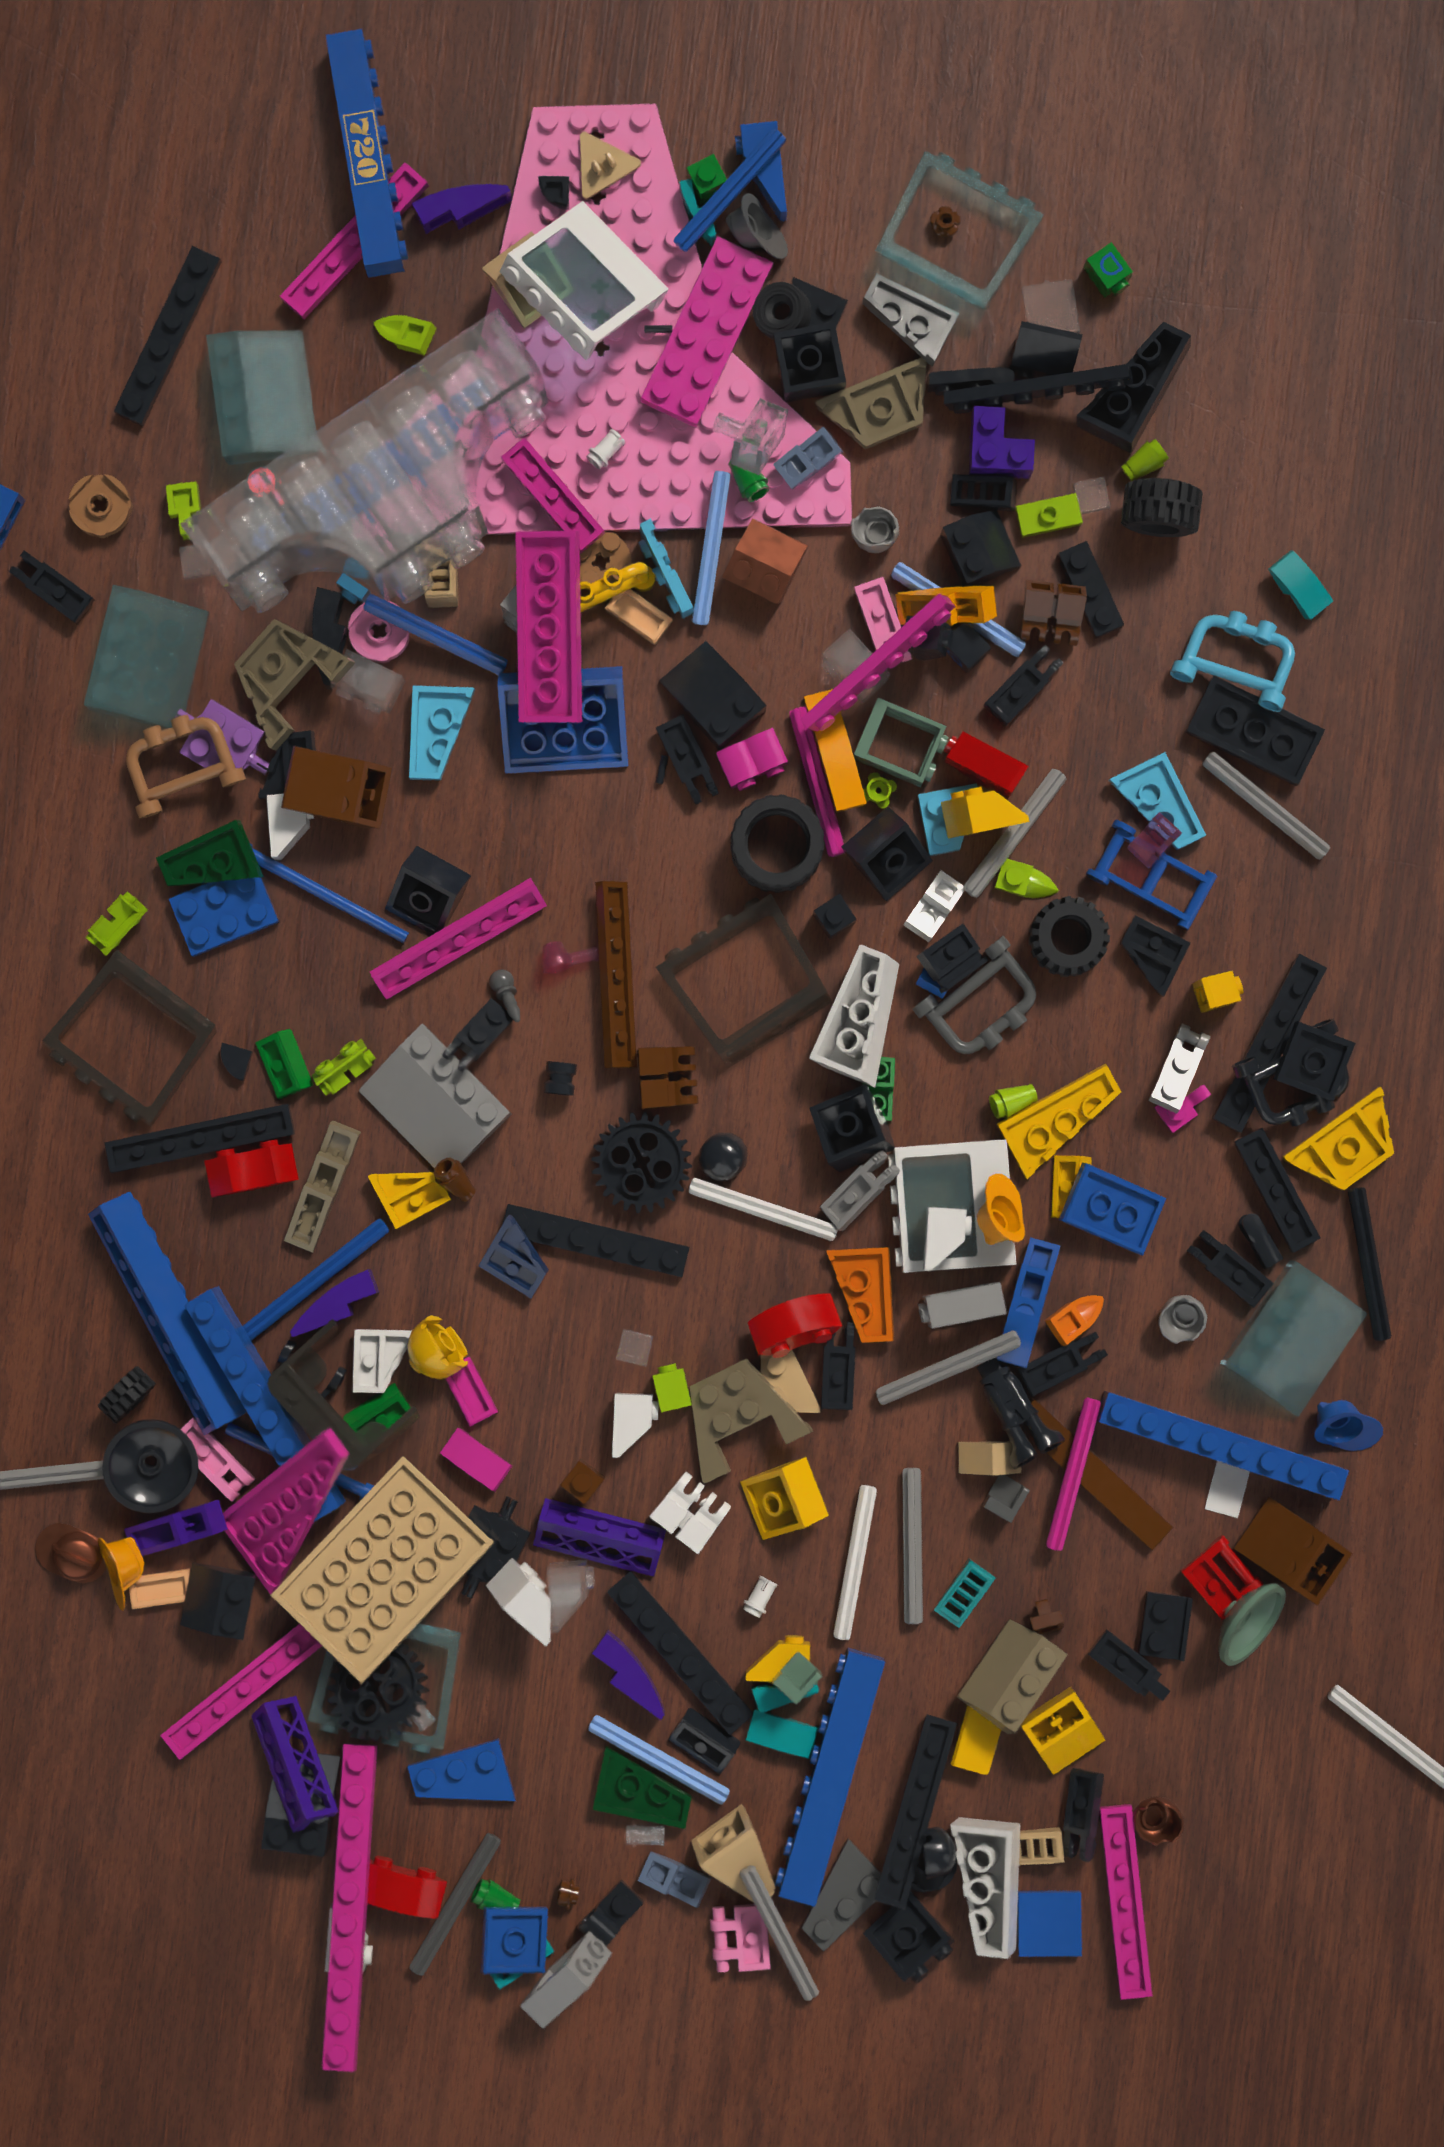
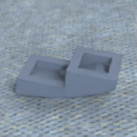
M823 426L800 446L796 445L776 461L773 466L789 487L794 489L843 453V450Z
M651 1851L638 1881L697 1908L700 1906L712 1877Z

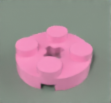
M363 603L355 609L349 620V637L353 648L360 656L372 662L387 663L397 658L406 649L410 640V632L366 612L363 609L365 604ZM385 624L386 636L374 638L372 626Z

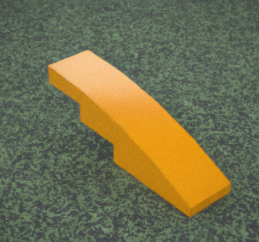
M833 689L804 696L807 711L809 712ZM841 711L834 716L835 721L827 729L819 730L818 732L813 731L836 813L867 804Z

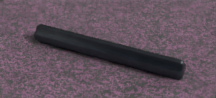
M1364 1187L1352 1188L1348 1190V1197L1373 1338L1375 1341L1388 1340L1392 1335L1366 1189Z

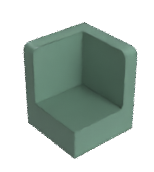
M796 1652L775 1675L773 1684L797 1705L822 1677V1673L800 1652Z

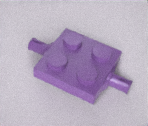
M211 699L203 713L197 718H210L219 724L236 769L242 767L245 770L251 766L263 773V775H266L270 763L256 755L258 744L265 731ZM180 709L177 714L182 716L188 713ZM188 714L190 720L194 719L193 716ZM204 729L188 735L186 742L179 752L204 768L220 762L212 737Z

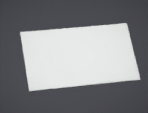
M1217 1461L1205 1509L1238 1518L1250 1471Z

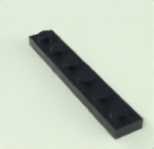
M194 246L191 247L114 409L115 414L144 427L222 263L220 258Z
M1124 364L943 392L944 404L950 411L954 410L956 414L971 412L974 406L1002 407V403L1013 401L1017 405L1032 403L1033 398L1045 397L1046 400H1057L1063 398L1066 393L1076 392V395H1089L1095 392L1094 389L1106 387L1109 391L1122 390L1126 388V384L1133 383V377L1129 365Z
M1302 954L1296 956L1243 1059L1256 1057L1259 1067H1262L1282 1056L1295 1021H1300L1327 969L1325 966ZM1234 1075L1212 1117L1213 1120L1238 1133H1242L1255 1108L1243 1077L1236 1078V1075ZM1270 1077L1259 1081L1262 1091Z
M283 1104L104 1142L110 1173H116L295 1135L290 1105Z
M512 1204L507 1205L504 1221L509 1214L512 1215L529 1241L683 1277L690 1248L688 1246Z
M629 1571L607 1590L611 1598L729 1735L753 1716V1711L632 1571Z
M926 1715L874 1898L875 1901L905 1910L925 1840L924 1832L927 1831L956 1730L957 1723Z

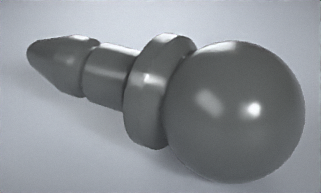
M496 970L490 976V987L496 992L497 1000L503 1001L508 1015L515 1022H520V1009L514 997L517 993L516 987L513 986L514 978L507 970Z

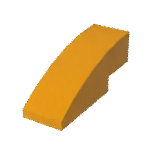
M994 586L933 588L895 594L900 624H905L907 616H915L939 593L947 596L956 606L950 612L951 616L946 621L950 626L958 622L986 623L997 617Z

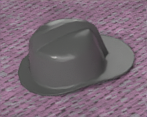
M750 193L744 194L741 206L726 217V223L733 236L743 247L750 249L764 248L774 258L784 259L787 256L788 248L783 234L767 215L758 199Z

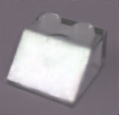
M587 1559L552 1562L547 1567L549 1598L551 1599L552 1633L559 1632L587 1599L590 1589H594V1567H588Z

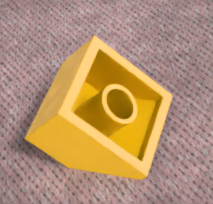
M982 787L950 793L951 800L941 802L948 838L1029 822L1028 815L996 791L983 793Z
M806 1457L785 1463L740 1481L762 1540L805 1528L829 1516Z

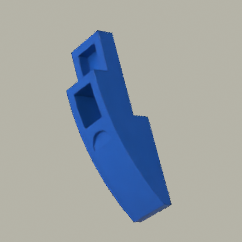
M1030 1237L1003 1332L1005 1334L1012 1330L1016 1331L1021 1340V1345L1019 1348L998 1356L997 1361L1027 1369L1060 1251V1245Z

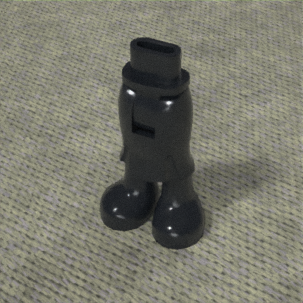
M997 1357L977 1366V1370L982 1377L980 1383L984 1385L983 1388L987 1401L998 1416L1003 1432H1006L1010 1439L1012 1452L1009 1460L1013 1469H1017L1038 1456L1033 1445L1021 1429L1025 1424L1041 1454L1055 1449L1065 1442V1438L1058 1430H1051L1046 1427L1038 1416L1039 1411L1031 1404L1019 1379L1010 1371L1009 1366L1004 1367L1003 1363L997 1361Z

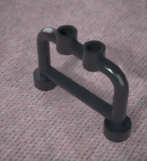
M1333 1018L1312 1026L1333 1035L1339 1031ZM1249 1057L1232 1065L1236 1078H1244L1258 1114L1268 1124L1281 1125L1290 1121L1291 1126L1295 1127L1309 1120L1307 1113L1316 1109L1318 1114L1335 1108L1333 1101L1313 1094L1302 1102L1286 1107L1284 1111L1274 1113L1268 1106L1259 1081L1276 1073L1281 1057L1262 1067H1259L1256 1057ZM1347 1067L1334 1099L1341 1096L1348 1087L1350 1077Z

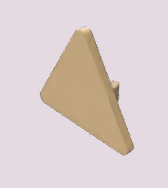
M587 132L580 134L582 197L584 199H590L641 166L640 160Z

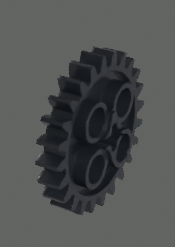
M644 1112L641 1120L638 1121L634 1113H631L630 1122L628 1123L622 1117H619L620 1127L615 1128L613 1125L608 1124L611 1134L607 1136L600 1133L599 1136L604 1141V1144L594 1145V1148L601 1152L600 1156L591 1158V1161L599 1163L600 1166L592 1170V1174H601L602 1176L597 1181L596 1186L606 1185L607 1189L604 1191L603 1196L606 1197L613 1193L615 1197L612 1204L616 1205L620 1200H623L625 1211L629 1209L631 1204H635L637 1213H640L642 1205H646L651 1213L653 1212V1203L656 1202L663 1209L665 1208L664 1198L668 1197L673 1202L676 1200L672 1193L674 1189L680 1192L684 1191L683 1187L679 1184L680 1180L689 1181L690 1179L687 1175L683 1174V1169L692 1168L691 1164L684 1162V1158L692 1154L690 1151H682L681 1149L688 1141L687 1139L677 1141L676 1137L681 1130L676 1129L670 1132L671 1121L668 1120L663 1125H660L659 1115H656L652 1122L648 1121L647 1112ZM647 1133L654 1134L658 1139V1145L651 1151L642 1149L640 1145L641 1137ZM630 1137L634 1139L642 1157L650 1158L647 1168L656 1184L654 1188L649 1186L643 1171L640 1168L635 1169L633 1166L637 1159L628 1143V1138ZM617 1147H625L630 1153L629 1160L625 1164H616L612 1159V1153ZM660 1161L668 1162L672 1168L670 1176L665 1179H659L653 1171L655 1164ZM639 1175L643 1179V1187L639 1192L633 1193L626 1188V1180L629 1176Z
M404 1643L397 1646L382 1662V1664L387 1661L391 1663L390 1669L386 1673L380 1674L382 1664L372 1673L373 1679L381 1684L379 1691L391 1709L390 1713H386L383 1699L375 1694L378 1690L370 1676L359 1689L353 1690V1683L357 1678L340 1662L336 1661L335 1664L340 1671L339 1673H330L329 1675L336 1680V1684L327 1686V1689L335 1693V1695L327 1700L330 1704L337 1705L331 1713L336 1717L341 1716L338 1724L342 1727L348 1726L347 1732L354 1735L358 1732V1737L363 1740L370 1735V1739L378 1742L381 1733L385 1739L390 1740L391 1730L402 1735L401 1725L406 1724L412 1727L411 1715L421 1716L416 1707L417 1705L427 1704L425 1700L420 1698V1695L429 1692L426 1686L421 1685L429 1677L425 1673H419L425 1665L421 1661L415 1662L418 1655L414 1651L408 1652L409 1647ZM403 1688L402 1698L394 1702L393 1694L397 1689ZM372 1704H376L375 1713L367 1718V1708Z

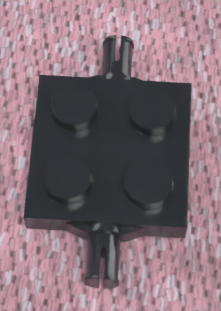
M506 1496L500 1512H490L477 1505L473 1506L468 1518L494 1544L466 1573L469 1577L461 1594L473 1598L480 1582L489 1583L511 1558L518 1562L532 1533L518 1526L511 1519V1515L519 1501Z

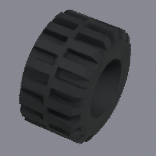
M1144 478L1128 482L1125 485L1121 524L1131 531L1150 536L1183 537L1194 534L1199 529L1203 492L1189 483L1172 479Z
M1071 896L1051 901L1035 916L1030 926L1028 941L1032 947L1031 953L1033 958H1037L1038 964L1042 968L1045 967L1049 970V973L1053 975L1059 974L1061 975L1060 977L1078 976L1089 971L1101 961V958L1107 951V944L1110 942V935H1108L1107 931L1109 925L1108 922L1105 923L1103 919L1105 915L1102 911L1098 912L1094 908L1095 904L1085 902L1084 898L1077 897L1074 899ZM1071 919L1078 922L1084 928L1087 942L1081 952L1074 955H1066L1058 951L1053 945L1051 931L1060 920Z

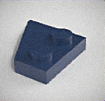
M510 1214L505 1219L478 1265L529 1298L534 1296L549 1271L515 1218Z

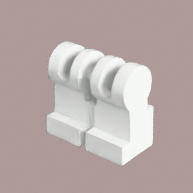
M685 1472L649 1517L671 1534H673L677 1527L681 1528L675 1535L676 1538L699 1554L731 1506L724 1501L715 1513H709L708 1509L717 1497L714 1492H711L707 1498L701 1500L699 1503L700 1508L695 1515L687 1509L694 1501L697 1502L699 1500L700 1493L705 1486L699 1482L690 1494H685L683 1490L692 1478L688 1472Z

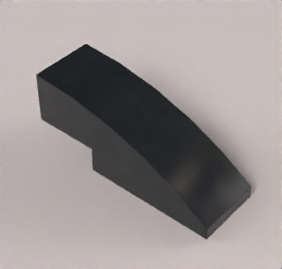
M317 587L313 605V639L343 654L349 631L346 626L340 625L338 622L345 599L340 592ZM318 667L323 684L328 690L333 691L335 682H332Z

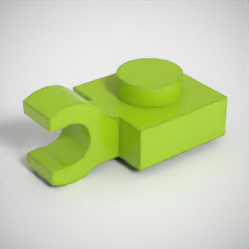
M195 481L166 485L170 518H179L180 535L183 536V540L196 539L193 516L202 515L198 483Z

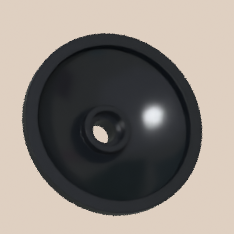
M141 1420L125 1426L111 1439L103 1457V1477L109 1492L122 1505L139 1512H161L179 1504L192 1490L198 1474V1456L192 1441L180 1428L161 1420ZM148 1456H154L157 1462L150 1465L146 1463L145 1459Z

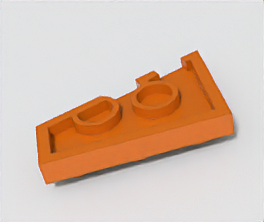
M889 1247L826 1250L849 1306L848 1309L861 1342L894 1341Z

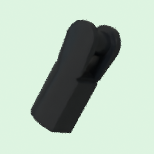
M1256 1214L1243 1215L1239 1219V1228L1247 1241L1250 1242L1249 1244L1262 1267L1266 1269L1281 1261L1283 1257L1270 1235L1267 1234V1230L1260 1217Z

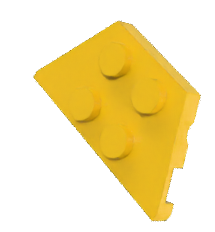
M1377 1087L1282 1156L1283 1160L1342 1191L1347 1189L1394 1154L1392 1139L1389 1136L1388 1115L1385 1113L1383 1089Z

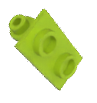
M128 891L124 895L120 894L107 909L113 916L110 921L101 915L87 930L89 934L85 938L94 946L96 945L106 956L120 944L122 938L133 926L141 921L142 916L148 911Z
M362 1038L357 1042L351 1041L341 1048V1054L331 1061L329 1059L323 1061L315 1068V1073L312 1074L313 1080L317 1086L321 1084L319 1087L326 1096L330 1093L334 1095L351 1082L344 1072L349 1069L356 1078L373 1066L372 1062L376 1057L369 1049L365 1051L367 1047Z

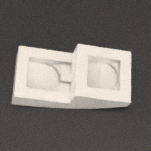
M941 870L904 923V926L927 942H930L965 891L963 889L964 885Z

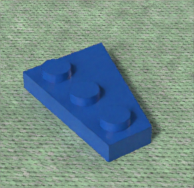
M499 1738L407 1766L416 1797L516 1801Z

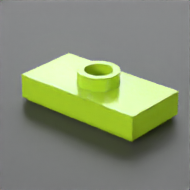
M1076 493L1015 507L1022 538L1080 526L1083 523Z

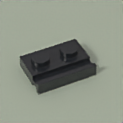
M964 923L916 956L933 982L937 981L941 987L939 989L941 994L988 961L987 957L983 958L978 951L981 948Z
M1146 1591L1138 1648L1139 1655L1185 1661L1193 1602L1192 1597Z

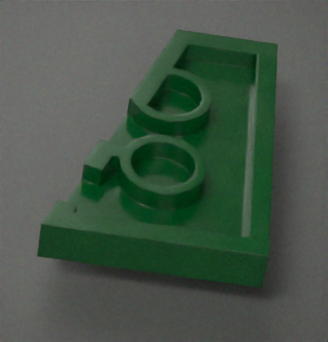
M234 820L156 857L167 886L264 877L241 820Z
M606 1746L593 1810L685 1829L692 1796Z

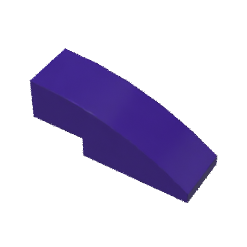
M466 185L430 194L413 202L412 206L415 215L427 234L452 219L458 229H461L512 201V196L508 185Z
M367 1269L349 1277L316 1300L291 1329V1336L296 1337L353 1316L354 1312L350 1303L379 1293L372 1270Z
M218 1499L143 1522L124 1530L126 1537H132L142 1556L220 1533L228 1530Z
M607 1630L593 1649L592 1654L616 1671L610 1680L612 1685L661 1720L665 1715V1709L650 1675L633 1652L612 1632Z

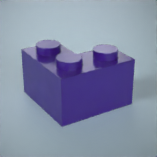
M974 406L971 415L969 475L1031 478L1034 470L1035 439L1004 438L1005 407Z

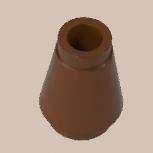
M445 1158L435 1166L433 1174L437 1184L463 1202L470 1200L474 1196L476 1190L460 1161L453 1158Z

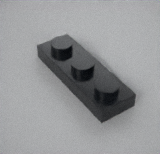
M1082 542L1059 552L1057 556L1070 585L1086 586L1087 599L1084 616L1094 638H1099L1122 628L1125 624L1088 542Z

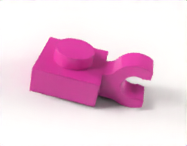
M1201 1085L1185 1097L1177 1114L1159 1105L1155 1106L1154 1109L1171 1133L1195 1118L1198 1114L1193 1107L1212 1094L1205 1085Z

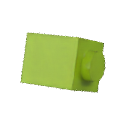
M676 1363L657 1367L659 1373L653 1374V1380L661 1412L691 1406L692 1402L684 1368L677 1369Z

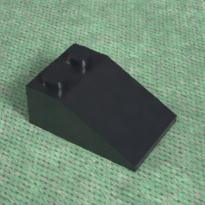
M707 641L659 680L719 751L766 712L767 705Z
M317 1753L335 1800L341 1756ZM302 1764L300 1767L302 1777L312 1782L315 1777L312 1769ZM272 1778L261 1849L324 1857L329 1849L333 1816L314 1820L304 1830L293 1832L274 1778ZM313 1793L310 1800L314 1811L326 1809L323 1798Z

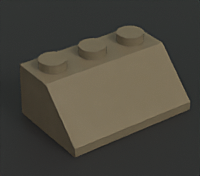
M1009 1619L957 1695V1698L1006 1734L1016 1733L1068 1654L1040 1634Z

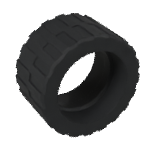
M782 794L777 796L767 795L764 798L752 801L748 807L741 811L740 816L736 818L730 840L732 861L734 866L737 867L740 876L744 877L753 887H758L765 892L782 893V891H792L796 887L805 884L816 872L824 851V832L817 815L815 816L808 805L800 802L801 800ZM781 815L791 818L799 824L805 834L807 844L805 855L801 862L789 871L782 873L768 872L760 868L749 854V834L756 823L768 816Z

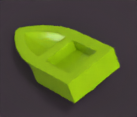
M402 315L387 316L374 322V326L380 335L394 343L399 349L424 356L437 329L431 322Z
M1007 859L1001 866L994 889L1026 898H1044L1058 893V888L1054 882L1044 873L1033 868L1034 866Z

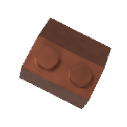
M753 518L735 548L722 577L767 600L779 604L782 602L808 545Z

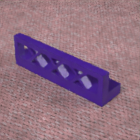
M545 1498L533 1546L654 1577L666 1529ZM543 1530L556 1533L559 1538L551 1539L542 1536ZM578 1539L583 1540L590 1546H578L574 1541ZM608 1547L617 1549L620 1552V1554H609L605 1551V1549ZM638 1555L652 1558L651 1564L640 1562L635 1557Z
M293 1696L263 1703L251 1717L292 1831L304 1830L314 1820L335 1816L339 1811L297 1697ZM290 1708L293 1716L291 1724L281 1719L278 1709ZM291 1735L302 1741L304 1746L302 1753L291 1747L289 1742ZM302 1764L312 1769L315 1776L312 1782L302 1777L300 1772ZM313 1793L323 1798L326 1809L314 1811L310 1800Z

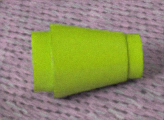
M1154 439L1150 443L1146 441L1121 468L1129 480L1134 481L1164 467V462L1169 457L1159 442Z
M1032 1084L995 1090V1094L989 1096L992 1112L997 1119L1002 1117L1008 1119L1038 1101L1036 1090Z

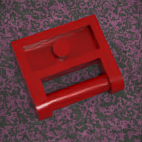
M1224 1535L1216 1538L1203 1552L1180 1570L1221 1620L1225 1619V1611L1233 1601H1238L1246 1593L1264 1584L1259 1576H1254L1228 1546L1229 1541ZM1218 1553L1245 1584L1241 1590H1237L1212 1560Z

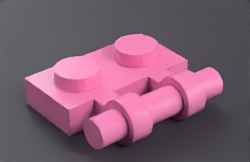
M755 1904L734 1905L735 1918L730 1919L725 1918L724 1906L712 1907L713 1919L710 1920V1929L714 1931L715 1940L712 1956L713 1960H716L717 1972L729 1971L730 1959H738L739 1972L770 1969L768 1931ZM736 1930L737 1947H728L726 1931Z

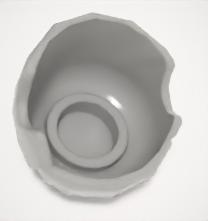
M880 506L863 508L861 513L851 521V534L861 549L869 553H881L889 549L899 536L898 520L890 510Z
M1178 1295L1170 1298L1161 1307L1158 1325L1162 1335L1172 1343L1178 1344L1182 1341H1194L1206 1328L1207 1313L1203 1303L1189 1295Z

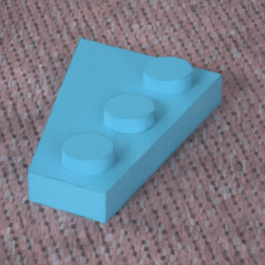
M413 685L410 780L441 781L475 688Z

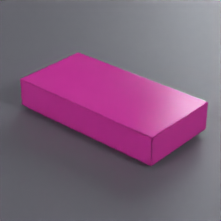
M469 1356L463 1359L468 1361V1365L445 1379L468 1424L472 1426L499 1411Z

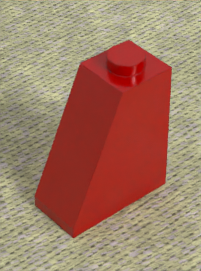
M964 731L959 738L953 735L943 750L948 754L944 761L945 763L988 790L996 791L1006 800H1008L1029 767Z

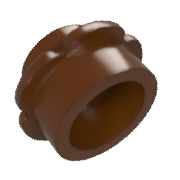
M948 206L940 207L938 211L932 213L930 218L933 231L943 237L954 235L958 231V225L961 222L958 212L952 211V208ZM943 219H947L948 223L944 224Z
M573 1878L570 1881L561 1879L558 1889L557 1905L566 1906V1910H569L570 1904L576 1905L578 1901L580 1886L574 1885Z

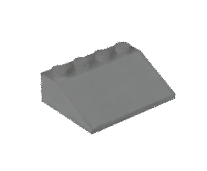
M422 1023L358 1091L434 1168L445 1158H453L462 1164L512 1113L468 1068L463 1073L457 1069L460 1060L455 1055L446 1060L442 1054L447 1047Z

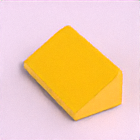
M1054 1155L1051 1217L1060 1218L1082 1162L1092 1165L1091 1157Z
M967 1706L951 1765L988 1775L1001 1729L970 1706Z

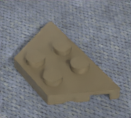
M921 357L819 399L815 402L818 410L864 449H868L922 426L927 362Z

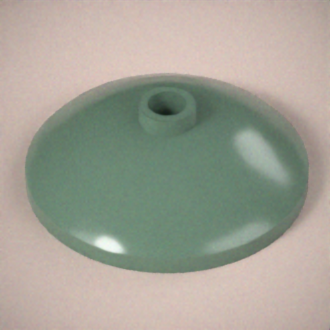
M1278 1584L1263 1585L1246 1593L1238 1601H1233L1225 1611L1226 1617L1220 1630L1218 1645L1220 1659L1226 1665L1234 1666L1244 1661L1268 1636L1277 1622L1285 1603L1286 1593Z

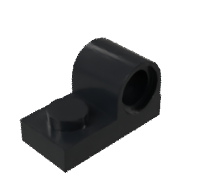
M621 1879L577 1924V1928L584 1935L590 1931L606 1947L619 1933L621 1926L644 1904V1901Z

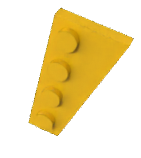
M1104 1064L1022 1109L1008 1119L997 1123L996 1125L1004 1140L1007 1139V1145L1024 1177L1028 1179L1032 1176L1040 1165L1048 1161L1067 1140L1072 1139L1079 1132V1129L1121 1093V1090L1108 1066Z

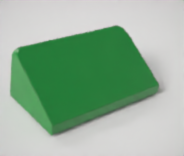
M291 1029L278 1031L255 1042L278 1100L313 1086L312 1079Z
M392 1383L386 1388L384 1393H377L344 1415L343 1419L349 1431L364 1449L415 1415V1412L398 1386Z

